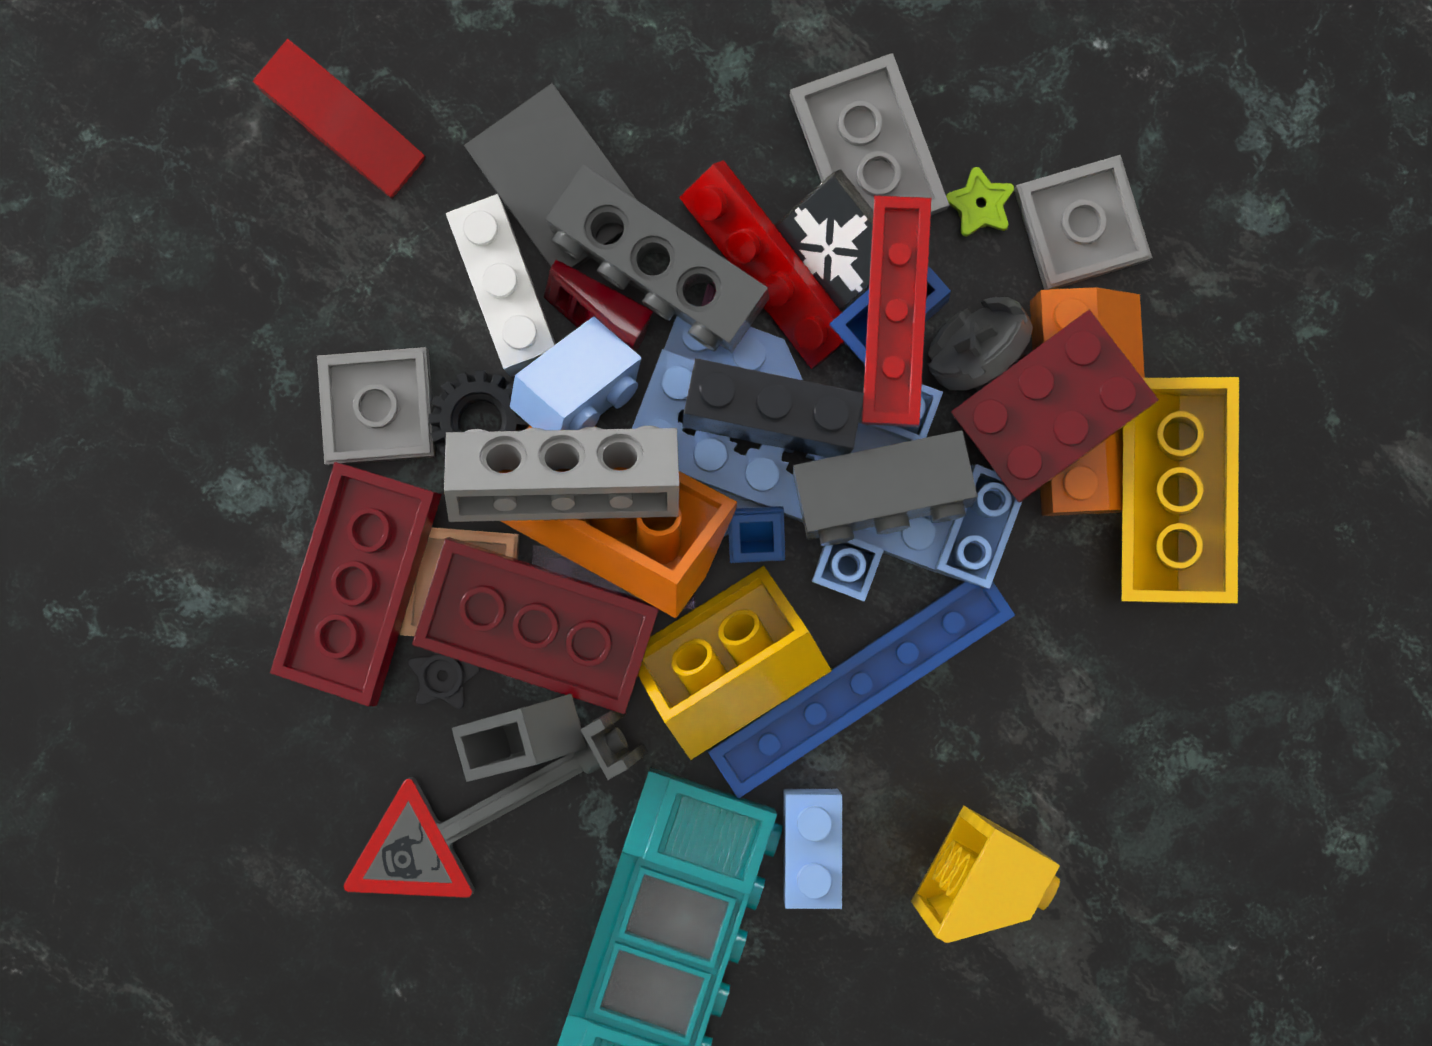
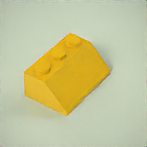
M762 566L651 636L638 676L664 723L690 760H692L832 670L809 630L765 566Z

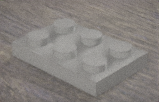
M893 53L790 89V98L822 185L834 176L872 225L874 196L932 198L931 215L948 209L947 197Z

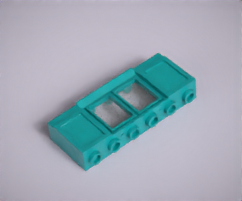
M650 767L557 1046L712 1045L713 1038L705 1036V1030L711 1014L718 1017L722 1015L730 990V984L722 982L728 961L738 964L748 935V931L739 929L745 909L756 910L766 878L757 876L763 856H774L782 833L783 825L775 823L777 816L775 808L742 797L738 799L736 795Z

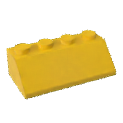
M1239 377L1143 378L1159 400L1123 427L1122 601L1237 604Z
M963 806L913 896L911 903L936 938L945 943L954 942L1031 920L1037 908L1045 910L1058 890L1060 878L1055 876L1060 865L1021 837Z

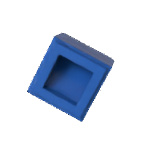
M783 506L736 508L728 526L730 563L785 560Z

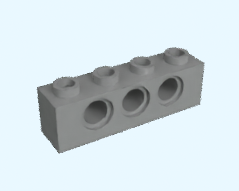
M641 426L636 429L585 427L579 430L528 428L522 431L488 432L482 429H471L465 432H446L444 494L449 522L679 517L677 428ZM618 467L628 468L627 470L622 471L613 470L614 468ZM563 468L571 469V470L565 471V472L555 471V470L563 469ZM502 470H513L508 473H499Z

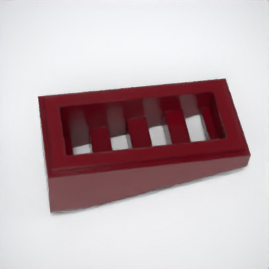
M555 260L550 268L543 296L577 328L594 316L633 351L636 352L644 340L653 313L651 309L561 261Z

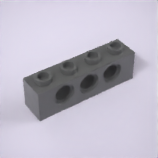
M584 164L545 218L550 229L555 234L551 241L557 247L577 260L584 253L601 264L597 272L603 278L621 290H624L629 283L646 295L642 301L644 305L668 321L675 314L690 324L692 327L688 334L712 351H716L719 345L732 353L769 300L768 287ZM614 222L624 227L623 235L617 242L604 245L596 241L597 231L604 224ZM651 253H663L670 258L667 269L659 275H647L640 270L642 261ZM697 283L710 284L716 290L714 299L705 306H693L686 301L687 291Z

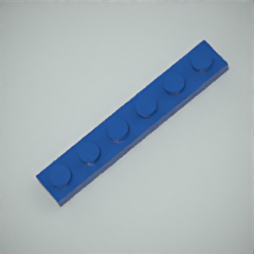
M993 581L990 589L962 582L832 668V671L708 750V753L739 799L1014 617L1015 614Z

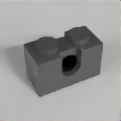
M572 694L452 728L466 782L534 766L587 748L584 736L580 730L581 722L576 712Z

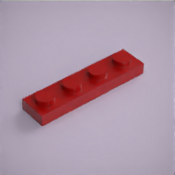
M724 160L714 163L679 198L725 258L768 287L769 300L764 306L765 310L812 369L845 344L829 325L842 312Z
M874 196L862 424L919 427L932 198Z

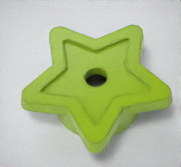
M979 167L972 168L966 187L946 194L949 205L958 211L961 218V234L967 237L979 228L987 226L1001 231L1007 230L1008 220L1003 205L1013 193L1014 186L1010 183H991ZM979 198L984 199L986 206L983 208L978 207L976 200Z

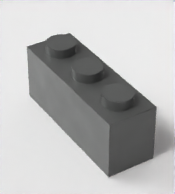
M962 430L793 465V478L807 541L819 538L821 546L835 545L853 540V531L871 527L876 528L877 534H888L905 530L910 527L909 519L931 515L933 523L959 519L966 516L965 508L972 507L978 497Z

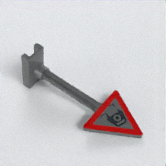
M611 710L580 729L585 737L586 749L563 756L444 822L437 819L417 780L414 777H410L403 782L343 885L344 890L360 893L468 898L474 894L475 888L453 849V842L583 771L589 775L601 768L607 780L628 770L648 752L643 743L631 750L627 749L628 743L624 734L614 725L616 721L627 713L622 714Z

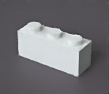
M496 194L447 212L446 216L503 369L512 377L556 345L505 207L499 195Z

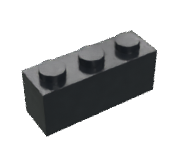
M695 358L682 427L830 458L850 454L854 449L864 393Z

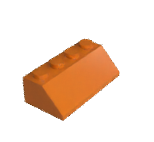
M1097 287L1040 290L1030 300L1033 350L1090 309L1142 378H1145L1140 294ZM1123 428L1040 488L1042 516L1122 513Z
M618 467L614 468L613 470L622 471L627 470L628 468ZM563 468V469H558V470H555V471L565 472V471H569V470H571V469ZM502 470L499 473H508L513 470ZM679 471V517L510 520L501 522L670 616L677 618L706 578L735 513L737 501Z

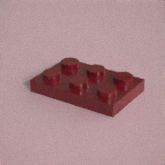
M1089 309L952 410L951 413L1017 502L1020 503L1156 404L1159 399Z

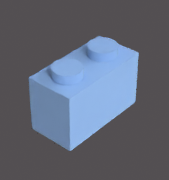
M593 316L515 375L510 408L532 428L579 430L585 427H594L601 414L612 406L615 408L622 407L634 395L638 388L636 377L641 357Z
M783 789V901L785 909H842V794L838 789Z

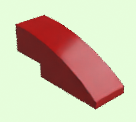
M289 39L283 43L253 80V83L264 95L302 124L310 134L391 199H393L426 159L425 155L394 127Z

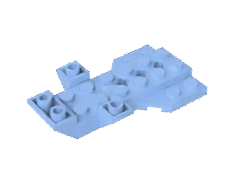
M676 316L632 429L641 426L677 428L678 465L680 472L737 501V508L783 506L784 516L803 523L793 474L786 470L789 463L782 461L784 451L793 453L794 450L762 444L759 450L750 448L746 455H740L735 452L737 443L731 442L730 437L698 430L694 436L688 435L684 432L683 423L679 422L680 416L684 413L695 358L803 380L785 339L750 327L732 353L719 345L716 351H712L691 337L688 331L692 326ZM922 384L919 427L866 426L858 423L854 449L851 453L926 438L943 392ZM809 453L806 455V458L812 459V461L828 458ZM978 464L971 465L978 497L972 507L965 508L966 516L941 523H933L931 515L909 519V528L888 534H877L875 527L853 531V540L823 546L812 582L865 602L880 559L884 553L929 571L990 589L1022 502H1017L995 471Z

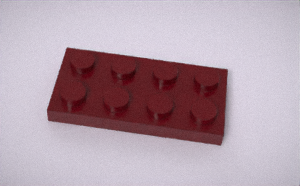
M334 462L272 664L271 674L368 707L378 705L442 494Z
M447 537L440 553L412 645L564 695L572 694L573 698L625 714L659 609L643 600Z

